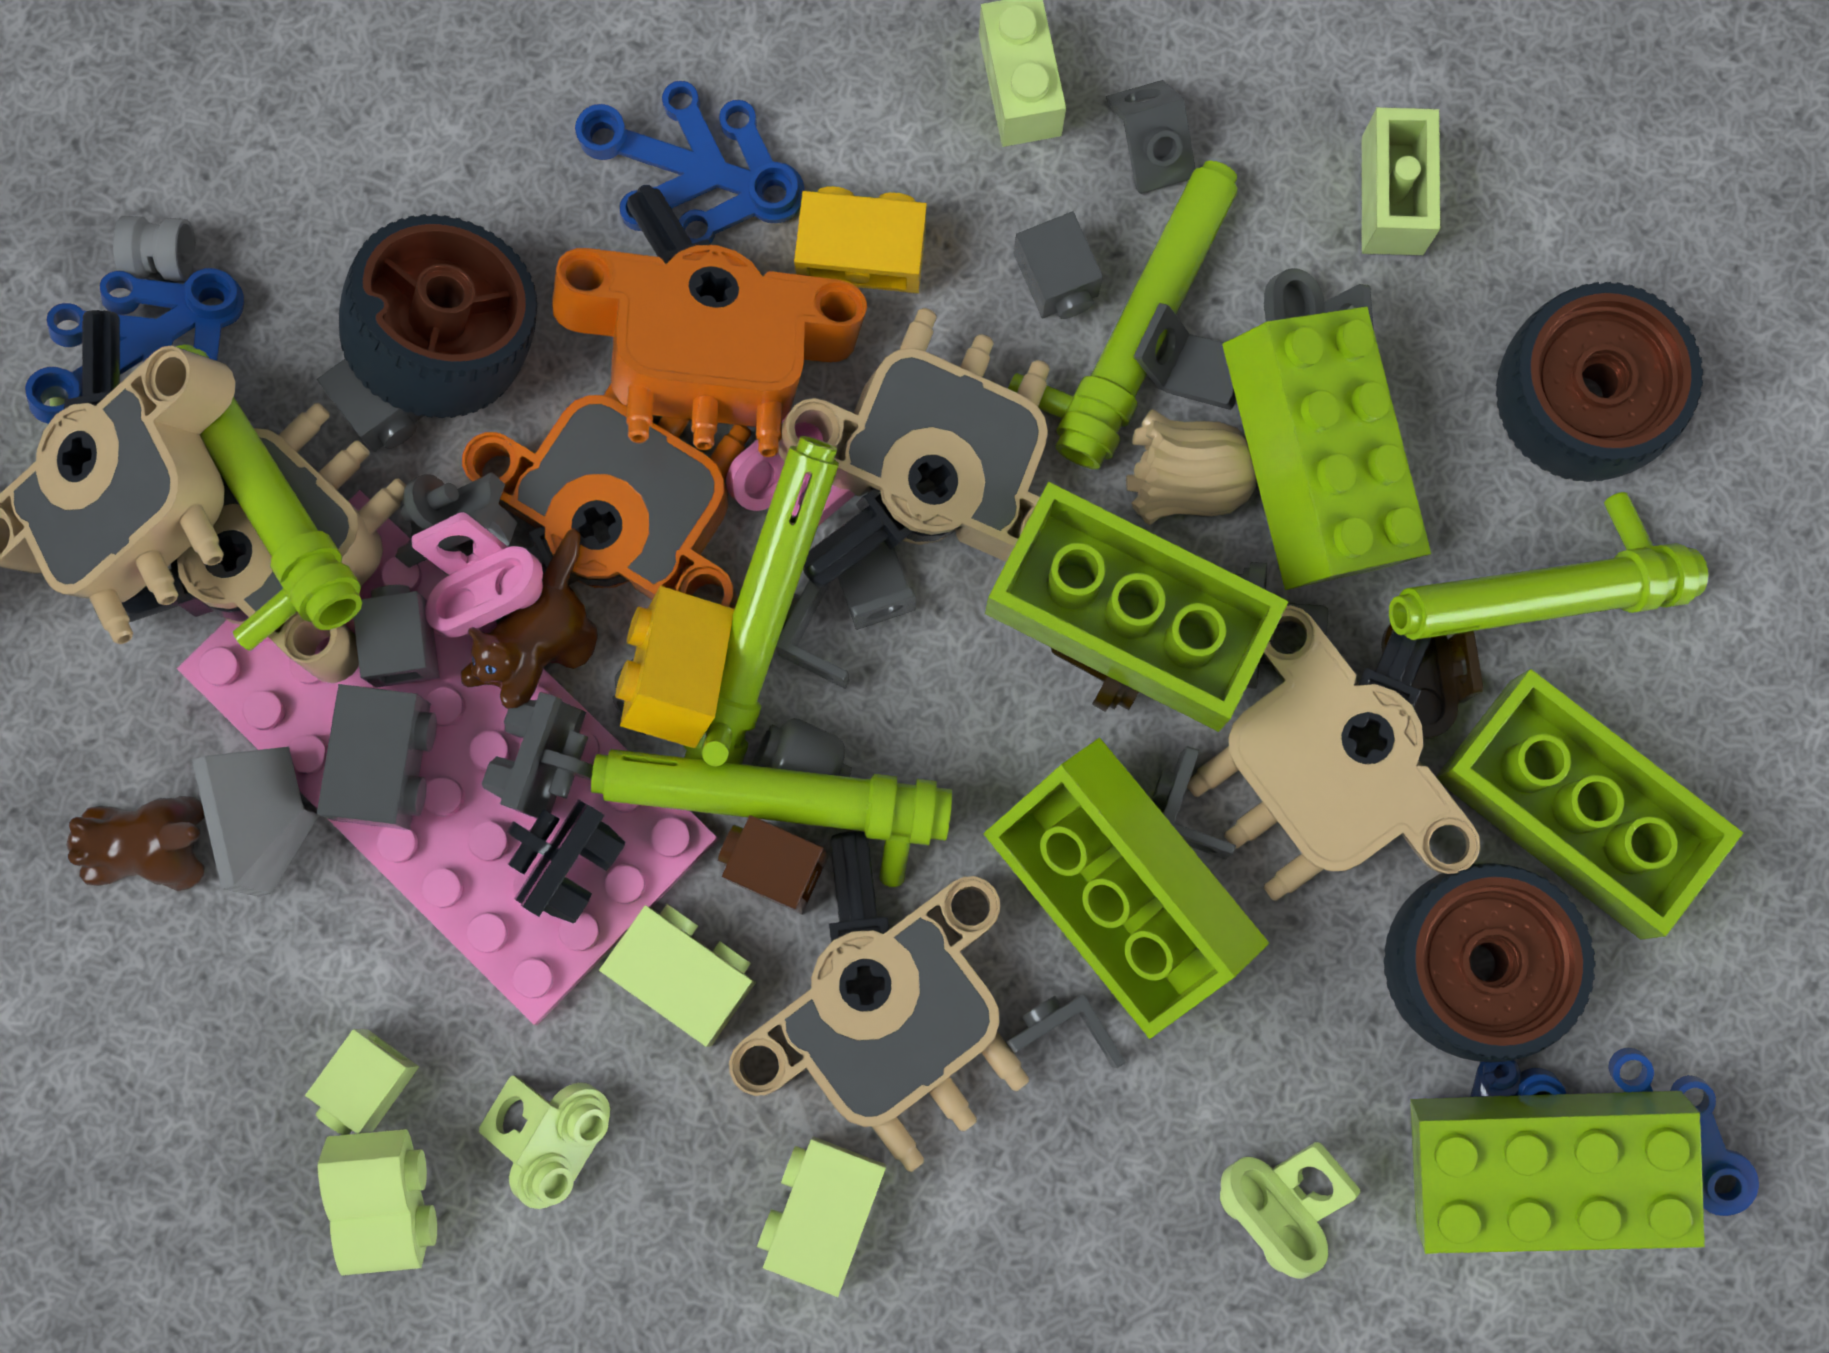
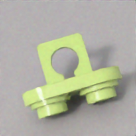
M511 1076L481 1123L479 1133L513 1162L509 1175V1185L513 1194L530 1208H547L562 1202L571 1193L575 1179L596 1144L605 1136L608 1130L610 1105L604 1094L587 1083L571 1084L560 1090L549 1102L522 1079ZM522 1100L524 1108L522 1116L528 1121L521 1132L513 1129L505 1134L503 1130L504 1117L512 1104Z
M1314 1142L1274 1168L1254 1157H1243L1234 1162L1222 1174L1220 1201L1226 1213L1238 1220L1262 1248L1268 1263L1275 1270L1293 1278L1303 1279L1321 1270L1328 1258L1327 1240L1317 1221L1354 1201L1360 1194V1189L1321 1143ZM1314 1167L1327 1175L1333 1186V1194L1326 1196L1313 1191L1306 1195L1298 1186L1303 1181V1168Z

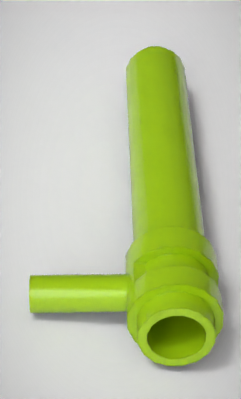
M1210 160L1206 161L1202 167L1196 168L1193 171L1091 375L1081 379L1073 396L1048 385L1046 386L1038 408L1062 418L1056 429L1059 439L1055 448L1063 457L1085 468L1098 470L1104 459L1113 457L1120 443V436L1117 433L1120 427L1129 425L1138 407L1135 397L1147 375L1134 358L1140 341L1159 303L1169 305L1177 315L1238 192V187L1235 184L1237 174L1227 165ZM1167 329L1158 338L1155 356L1168 333ZM1016 373L1011 379L1008 389L1017 393L1024 375Z
M183 344L176 346L209 358L206 352L196 349L192 345ZM233 397L226 411L208 426L200 436L219 473L271 555L270 567L283 587L280 592L233 631L237 642L246 650L252 651L296 612L299 613L303 620L312 622L315 628L320 630H331L344 625L354 618L361 609L362 600L359 596L361 586L350 567L341 563L342 556L329 534L318 531Z
M800 436L798 445L790 446L734 609L715 718L696 748L683 745L686 749L684 758L704 760L708 765L715 767L721 766L725 762L743 763L749 744L744 737L747 731L755 728L762 705L757 700L839 466V462L834 460L837 448L826 442L807 436ZM811 472L798 513L794 516L792 512L805 474Z
M1619 492L1610 496L1604 502V506L1626 548L1625 551L1619 552L1614 558L1409 587L1403 589L1399 596L1391 600L1389 619L1393 630L1397 634L1405 635L1411 640L1620 608L1629 613L1657 609L1659 606L1663 608L1689 604L1695 597L1700 596L1705 591L1708 583L1707 563L1698 550L1690 547L1687 548L1679 543L1654 546L1628 493Z
M610 749L608 755L596 754L591 780V793L603 794L604 801L747 818L751 815L764 820L864 831L866 838L885 840L879 879L882 884L888 887H898L903 884L911 843L929 845L931 839L946 841L952 805V789L937 788V781L916 779L915 785L897 783V776L873 774L871 779H861L726 762L721 766L715 767L708 765L704 760L616 749Z

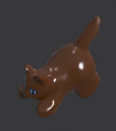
M571 529L564 536L543 574L542 593L533 605L524 609H517L503 616L496 628L490 633H484L474 627L469 628L468 634L473 638L472 660L461 670V682L464 686H497L501 689L500 699L502 705L507 709L518 708L529 702L535 693L543 668L549 662L575 669L585 665L591 658L598 639L597 627L587 618L583 603L568 585V579L580 552L581 535L578 530Z
M179 796L176 798H158L142 805L136 811H127L107 806L89 807L81 817H74L69 822L71 832L66 843L69 850L68 860L74 865L82 866L79 876L86 885H107L125 877L139 875L156 885H164L176 891L190 889L200 882L204 876L205 866L195 857L193 852L194 843L201 835V831L196 825L205 818L202 803L195 797Z

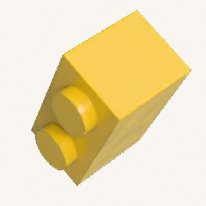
M834 186L822 187L818 189V192L802 191L794 259L796 274L842 280L858 288L919 293L926 232L927 203L915 202L913 197L895 192L881 194L879 198L854 196V193L850 190Z
M663 586L659 587L648 609L640 606L637 607L627 636V644L636 646L633 661L626 660L615 693V698L625 701L620 727L696 748L715 718L733 620V608Z

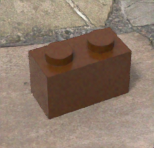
M749 815L744 828L735 824L732 826L723 843L718 861L726 866L721 876L724 879L803 915L829 856L823 847Z

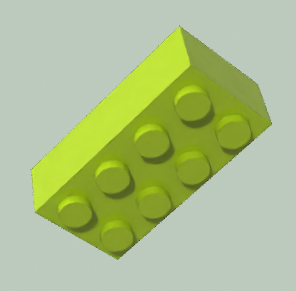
M1368 307L1267 321L1222 343L1284 589L1290 590L1384 569L1430 555L1431 550Z
M1048 481L988 596L985 614L1219 732L1231 719L1289 601Z
M1532 669L1509 681L1436 775V778L1445 788L1640 940L1666 937L1743 835V832Z
M1100 737L1057 767L983 833L1149 1039L1235 978L1270 944Z
M1682 1091L1410 1099L1416 1228L1425 1254L1705 1247L1700 1112Z

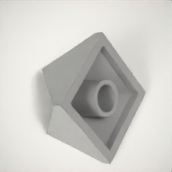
M289 747L208 755L192 759L221 889L257 897L271 894L319 816L302 804Z

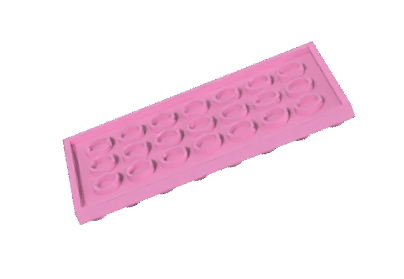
M359 490L349 502L359 511L370 499ZM388 518L377 529L381 536L383 547L380 564L372 576L361 586L359 596L361 599L371 598L370 591L372 589L388 585H406L410 587V592L417 591L428 600L435 586L448 575L428 559L410 568L397 559L395 555L398 548L406 545L410 538ZM352 618L345 624L355 633L354 618ZM228 620L177 668L258 750L289 747L299 791L316 808H318L338 684L415 693L431 703L430 712L435 713L437 718L436 736L431 751H423L419 777H425L426 798L421 815L412 816L411 829L403 830L328 820L533 1025H538L621 940L643 907L646 905L652 908L718 840L691 811L604 801L603 794L591 793V780L575 776L567 799L559 796L556 797L551 814L560 820L548 837L547 842L550 843L579 799L604 814L601 821L609 825L626 843L613 865L607 871L580 854L565 877L592 893L588 904L575 923L551 916L545 911L538 917L523 908L521 903L514 898L542 855L537 854L525 875L515 870L508 863L522 842L506 833L513 821L530 831L537 819L501 805V798L482 786L489 762L496 756L515 762L523 738L505 732L504 720L508 709L501 703V689L494 685L466 687L462 684L461 670L472 660L473 638L469 634L450 638L434 629L440 678L378 688L360 678L359 667L353 675L344 681L337 683L322 682L289 658L269 637L252 651H248L237 642L233 635V631L240 625L233 624ZM492 621L484 625L480 631L490 633L498 624ZM326 637L319 643L315 654L325 649L330 637ZM543 668L535 693L530 700H537L539 693L542 692L562 699L564 703L586 712L579 732L588 737L581 757L582 761L594 765L596 754L608 755L610 749L628 751Z

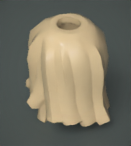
M1151 409L1142 421V427L1135 429L1132 444L1145 446L1146 451L1143 453L1140 462L1136 463L1134 475L1126 476L1127 491L1138 492V497L1131 504L1136 513L1141 515L1144 522L1148 525L1153 524L1159 518L1173 514L1201 516L1230 514L1247 502L1254 492L1257 479L1246 436L1238 428L1221 422L1169 420Z

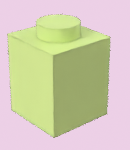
M353 1029L305 1096L320 1106L315 1114L316 1117L337 1133L349 1135L351 1131L357 1134L373 1132L419 1066L370 1030Z

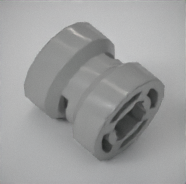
M121 216L116 223L113 236V256L117 271L130 273L138 279L147 278L150 273H160L165 280L187 281L193 273V264L178 263L177 253L195 254L196 241L194 230L188 219L164 218L160 224L149 223L145 217Z

